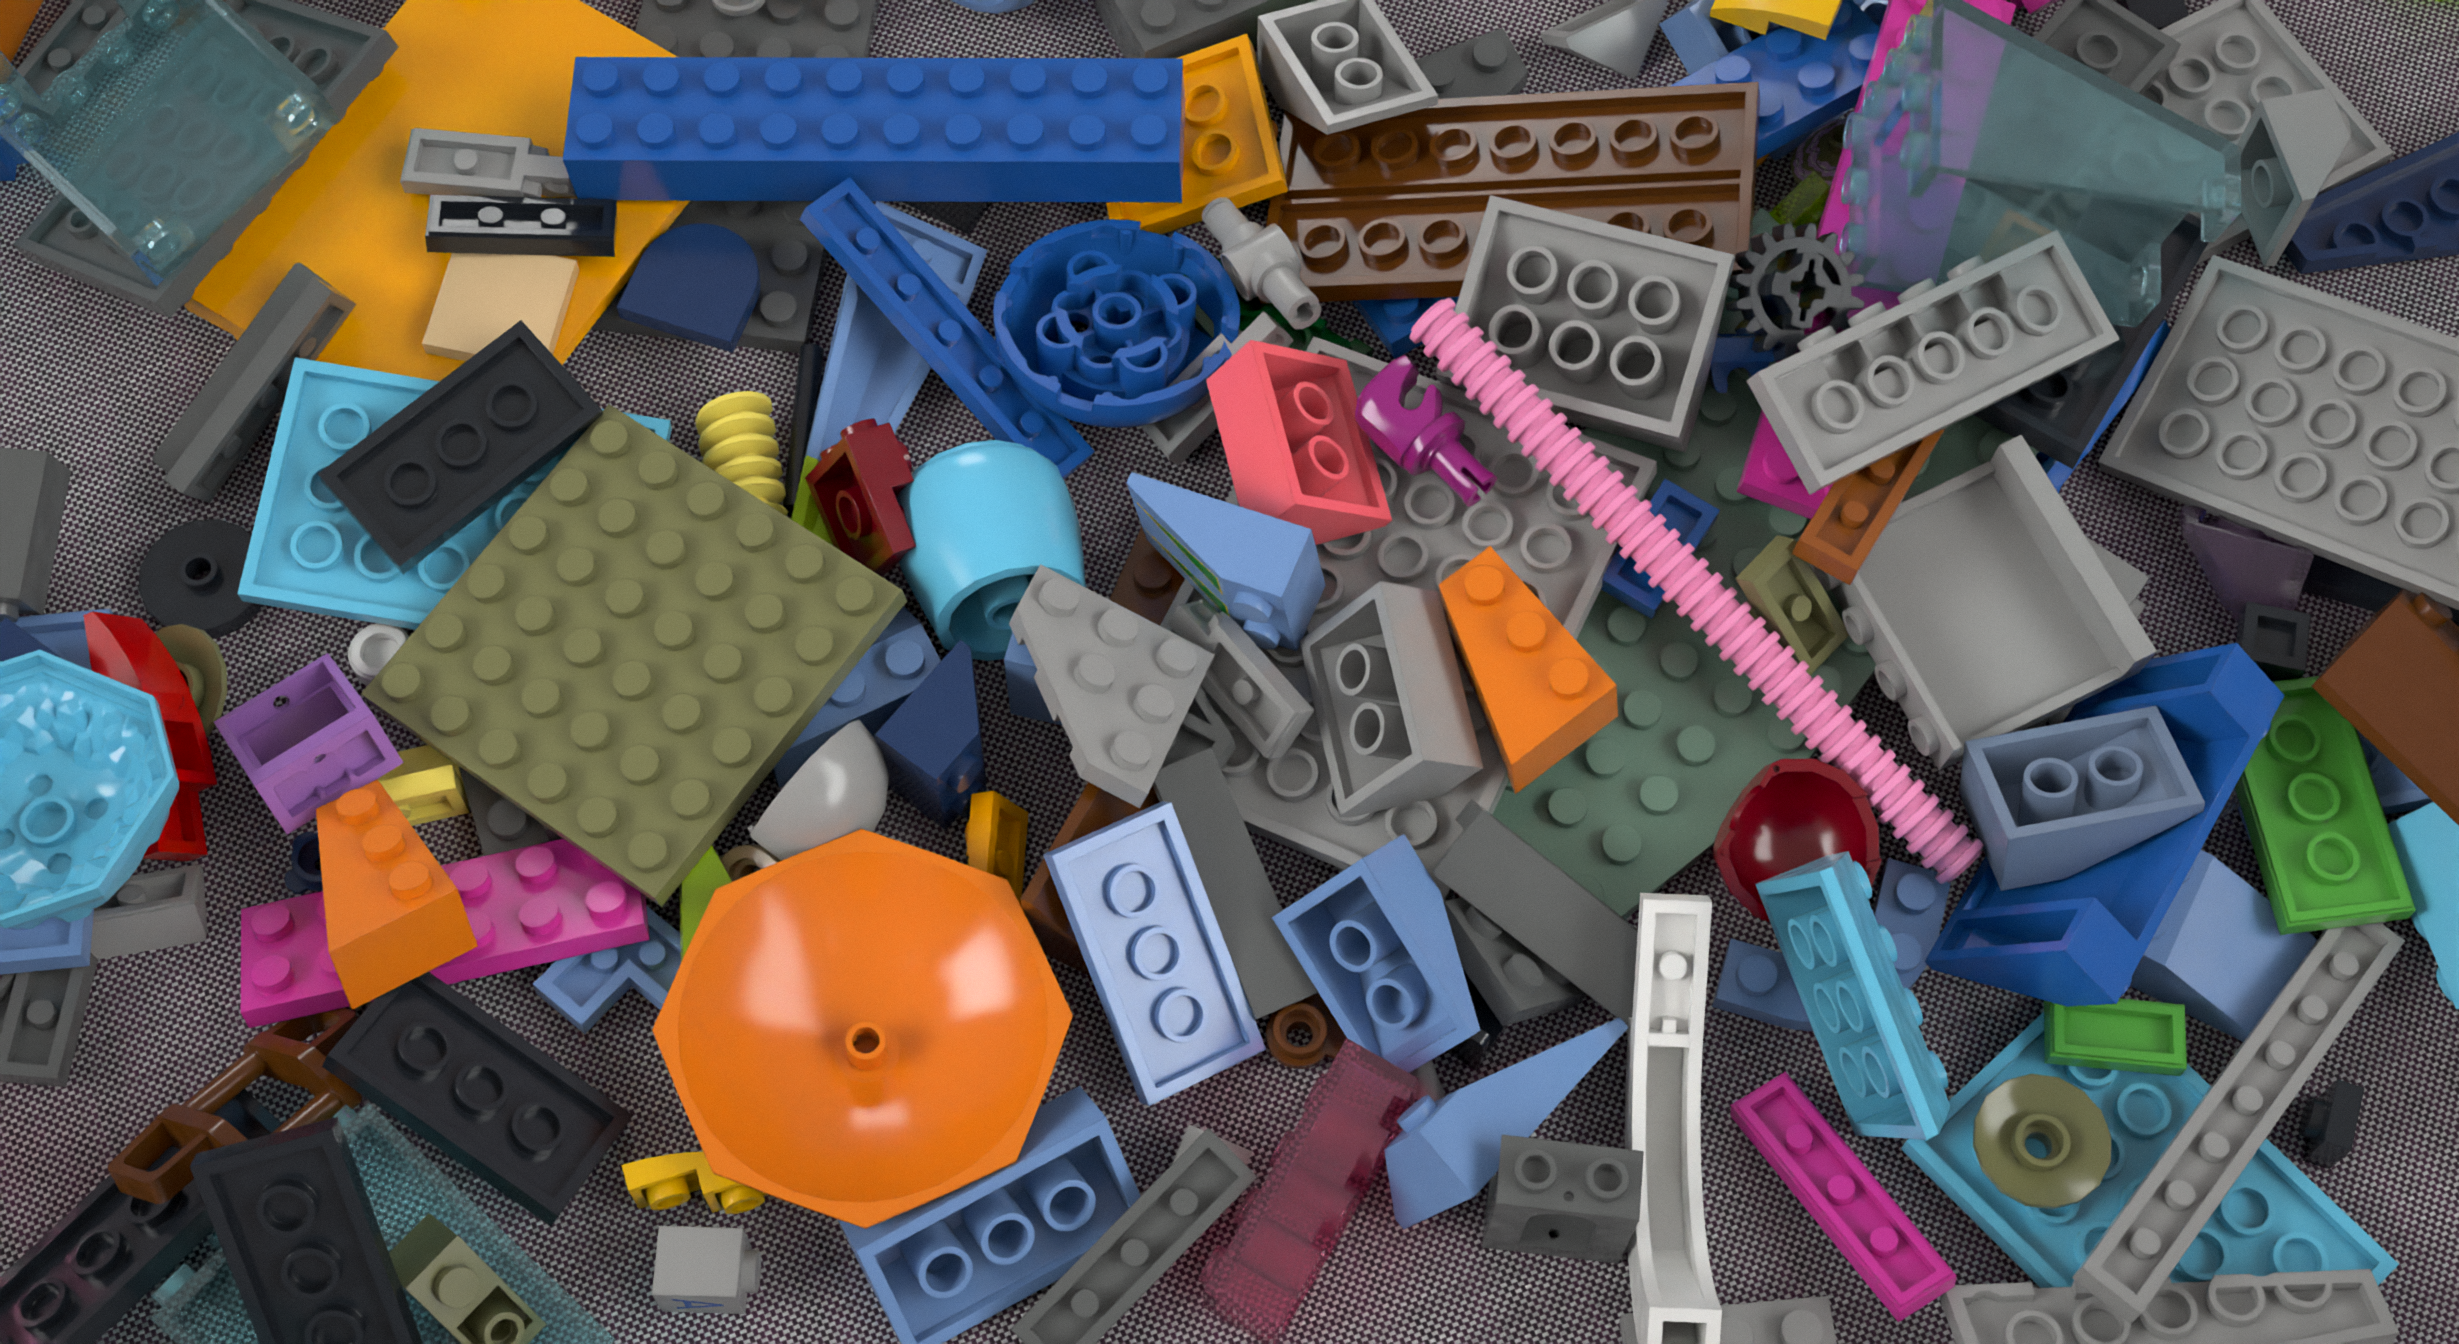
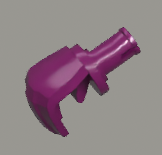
M1406 355L1391 361L1364 387L1357 398L1355 411L1357 424L1403 470H1407L1411 475L1417 476L1433 469L1463 499V502L1468 507L1473 506L1481 500V497L1477 494L1478 488L1468 478L1487 494L1497 481V477L1492 472H1489L1459 443L1466 422L1454 411L1442 415L1443 397L1441 391L1433 384L1428 386L1419 407L1414 410L1405 409L1406 395L1416 385L1417 376L1420 373L1417 366Z

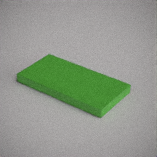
M2319 676L2273 682L2285 696L2271 720L2270 730L2260 740L2235 786L2280 935L2408 919L2416 911L2357 729L2312 687Z

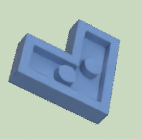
M646 906L650 940L556 960L533 983L536 994L582 1033L586 1034L631 987L661 1010L681 964L680 933L649 907Z

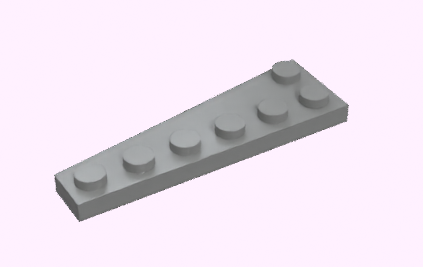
M2371 1269L2279 1272L2267 1276H2254L2251 1274L2213 1275L2212 1280L2206 1282L2171 1283L2170 1277H2167L2143 1313L2131 1324L2075 1280L2071 1287L2033 1288L2032 1282L1955 1285V1287L1942 1294L1940 1298L1956 1344H2393L2399 1334Z

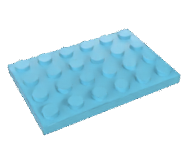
M295 357L237 594L243 602L416 630L577 441L403 575L325 487L318 473L440 381ZM622 412L668 442L670 441L672 431L670 420Z
M2043 1012L1949 1100L1951 1107L1939 1135L1927 1140L1908 1139L1901 1147V1150L2040 1288L2071 1287L2074 1281L2073 1275L2211 1086L2188 1064L2187 1069L2181 1076L2046 1064ZM2028 1074L2059 1077L2083 1090L2102 1111L2111 1134V1163L2100 1185L2079 1203L2053 1210L2025 1206L2001 1193L1982 1172L1973 1148L1974 1119L1985 1097L2006 1080ZM2033 1138L2025 1140V1147L2030 1155L2035 1158L2046 1157L2047 1151L2042 1142ZM2265 1139L2168 1277H2170L2171 1283L2211 1281L2213 1275L2251 1274L2254 1276H2267L2279 1272L2371 1269L2377 1285H2379L2399 1263L2268 1139Z

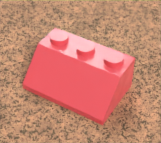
M1250 340L1206 379L1240 507L1312 529L1315 545L1385 527L1392 521L1369 437L1355 420L1357 395L1347 360Z

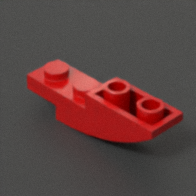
M94 611L83 615L91 671L155 697L160 707L179 779V790L170 807L169 818L159 840L148 846L142 859L189 862L208 855L198 792L217 785L203 723L186 681L162 641L143 619Z

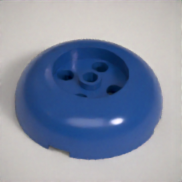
M1117 219L1095 220L1071 225L1038 239L1022 251L1010 264V274L1001 286L1000 291H996L994 299L993 321L995 338L1000 355L1012 377L1030 397L1045 408L1064 418L1091 426L1130 428L1150 425L1176 416L1192 407L1209 393L1206 379L1231 358L1232 353L1225 341L1219 354L1203 358L1202 372L1199 376L1183 380L1170 387L1168 386L1220 333L1232 343L1238 337L1240 327V305L1234 284L1220 262L1201 245L1176 231L1172 238L1158 233L1140 230L1141 221ZM1196 303L1213 321L1214 339L1203 334L1195 327ZM1083 322L1088 326V329L1077 333L1073 326Z

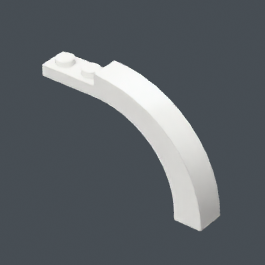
M1640 893L1632 1018L1628 1020L1625 1087V1149L1644 1151L1640 1218L1627 1245L1631 1298L1638 1344H1720L1722 1308L1716 1294L1709 1262L1701 1172V1073L1712 901L1708 895Z

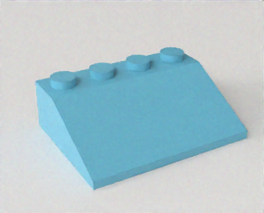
M1849 851L1824 856L1755 884L1855 1136L1927 1140L1939 1135L1951 1107L1944 1091L1948 1087L1947 1073L1939 1057L1933 1051H1928L1919 1028L1923 1023L1921 1008L1914 994L1908 988H1903L1893 964L1897 961L1896 946L1888 930L1882 924H1877L1868 901L1872 897V888L1863 867L1858 862H1853Z

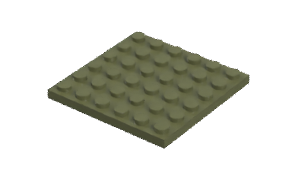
M608 404L603 410V415L590 425L363 690L361 695L374 708L662 907L905 605L907 599L903 590Z

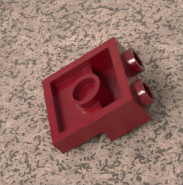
M870 418L856 422L840 432L842 439L837 444L820 453L822 460L805 479L833 546L883 577L901 561L908 551L916 547L906 523L904 509L898 504L896 499L898 493L909 483L913 482L914 479L911 475L912 463L906 446L896 439L890 422L878 426L876 420Z

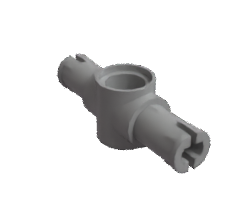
M1220 197L1211 201L1203 210L1202 220L1207 230L1222 245L1223 252L1220 255L1222 264L1241 297L1249 302L1258 296L1262 301L1272 303L1295 329H1304L1316 322L1321 314V305L1318 303L1319 300L1300 279L1301 264L1299 258L1282 229L1275 223L1263 229L1261 225L1249 222L1227 197Z

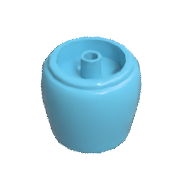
M1001 440L970 442L938 453L915 469L912 473L914 481L909 483L896 496L898 504L904 509L906 523L916 544V547L908 551L899 561L901 570L943 647L949 651L962 640L971 647L972 659L985 661L1004 659L1012 635L1009 622L1040 564L1086 587L1081 529L1074 502L1058 467L1051 460L1032 448Z

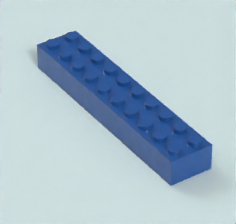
M575 57L563 162L578 199L815 201L850 177L871 201L1182 203L1185 127L1183 58Z

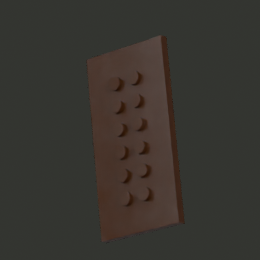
M1759 82L1438 99V105L1328 135L1285 110L1278 150L1288 192L1270 198L1266 227L1275 223L1286 234L1301 264L1300 279L1315 294L1319 302L1459 297L1490 195L1734 254L1735 256L1739 252L1752 251L1750 238L1753 235L1760 115ZM1735 260L1731 276L1740 275L1743 272V269L1738 266ZM1259 298L1260 304H1272L1262 301Z

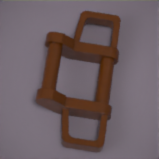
M339 1008L280 1021L265 1032L257 1034L243 1046L244 1055L182 1105L172 1103L109 1163L108 1171L119 1191L154 1204H163L194 1179L190 1165L196 1153L248 1140L228 1121L213 1114L261 1075L308 1088L310 1093L315 1096L271 1134L331 1119L336 1114L346 1116L362 1102V1094L327 1071L322 1065L329 1052L357 1021L358 1017L355 1011ZM325 1030L324 1033L310 1044L302 1042L314 1033ZM170 1146L180 1149L178 1153L160 1168L150 1172L146 1171Z

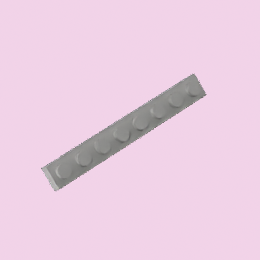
M2382 923L2324 930L2072 1278L2130 1324L2143 1313L2405 942L2404 939Z

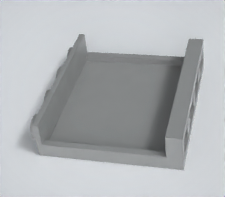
M2022 435L2000 444L1990 461L1900 503L1851 585L1810 564L1823 589L1826 591L1832 590L1843 608L1842 619L1849 636L1856 644H1864L1875 662V676L1883 693L1890 700L1897 699L1909 719L1908 731L1915 747L1922 755H1930L1939 771L1963 759L1965 741L2026 729L2138 674L2157 652Z

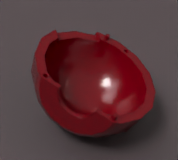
M1780 759L1765 766L1742 790L1724 818L1715 838L1713 857L1725 887L1753 916L1770 922L1755 884L1824 856L1849 851L1853 862L1856 861L1863 867L1872 887L1882 859L1879 858V826L1866 798L1868 794L1845 771L1817 759Z

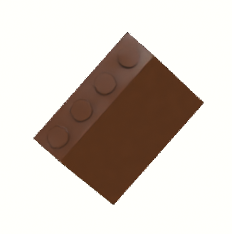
M2402 589L2353 634L2313 683L2312 687L2459 825V627L2451 620L2453 615L2447 605L2433 600L2423 592L2416 594Z

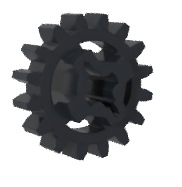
M1791 223L1775 226L1772 228V236L1764 232L1750 238L1755 252L1747 250L1735 255V262L1743 269V272L1730 278L1729 287L1738 290V299L1725 304L1726 311H1741L1744 319L1734 329L1736 334L1741 335L1754 332L1756 337L1751 350L1755 353L1769 351L1774 347V361L1777 362L1801 352L1797 344L1825 327L1832 326L1836 334L1851 328L1848 323V311L1864 308V301L1851 296V287L1858 286L1864 282V277L1860 274L1849 275L1846 266L1854 259L1855 254L1853 251L1839 254L1834 251L1838 240V235L1834 232L1821 235L1816 239V224L1807 223L1797 226L1795 231ZM1786 251L1785 257L1778 258L1776 270L1772 273H1765L1764 271L1769 263L1777 255ZM1790 286L1791 290L1800 293V300L1799 296L1790 293ZM1820 312L1825 313L1820 323L1814 329L1804 334L1805 329L1812 328L1813 317Z

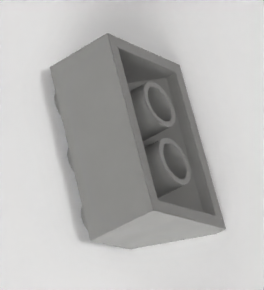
M1379 581L1299 641L1340 817L1351 818L1442 796L1483 769L1438 591Z

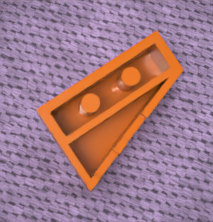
M1491 546L1439 584L1440 597L1448 629L1470 684L1475 690L1485 715L1487 726L1507 770L1513 791L1517 794L1618 717L1617 685Z
M378 779L358 789L350 790L340 798L316 809L328 951L352 1010L478 947L457 887Z

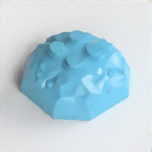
M40 649L0 662V927L33 929L52 917L65 922H71L89 916L93 908H97L107 902L137 869L148 846L159 840L169 818L170 807L179 790L178 775L160 707L155 697Z

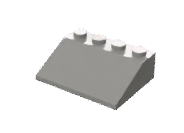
M1490 195L1455 312L1457 315L1464 312L1470 318L1467 325L1471 329L1478 326L1484 332L1481 339L1485 343L1493 341L1498 346L1495 351L1498 357L1506 355L1512 361L1509 368L1513 372L1520 369L1526 375L1523 382L1527 386L1535 384L1540 390L1537 394L1540 400L1548 398L1554 404L1551 411L1555 415L1562 412L1568 418L1566 422L1686 453L1705 391L1735 256L1734 254ZM1437 367L1435 374L1443 384L1465 392L1467 391L1463 384L1458 387L1455 386L1451 381L1454 374L1450 370L1442 372Z

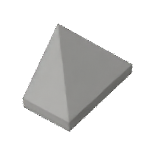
M1610 0L1540 33L1543 44L1629 78L1636 79L1666 8L1667 0Z

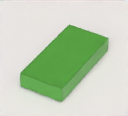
M2119 998L2117 1004L2067 1007L2044 1000L2045 1063L2181 1076L2187 1069L2185 1005Z

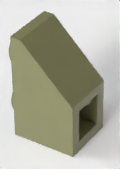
M430 1213L389 1252L402 1289L460 1344H528L547 1325L456 1233Z

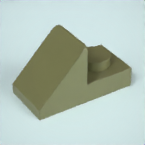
M1777 535L1735 579L1748 599L1746 602L1752 606L1748 613L1755 620L1761 616L1766 621L1763 628L1769 634L1776 631L1780 635V639L1777 642L1784 649L1787 646H1791L1795 650L1791 657L1798 664L1804 660L1809 665L1806 672L1811 676L1849 634L1809 563L1792 554L1797 544L1795 539Z

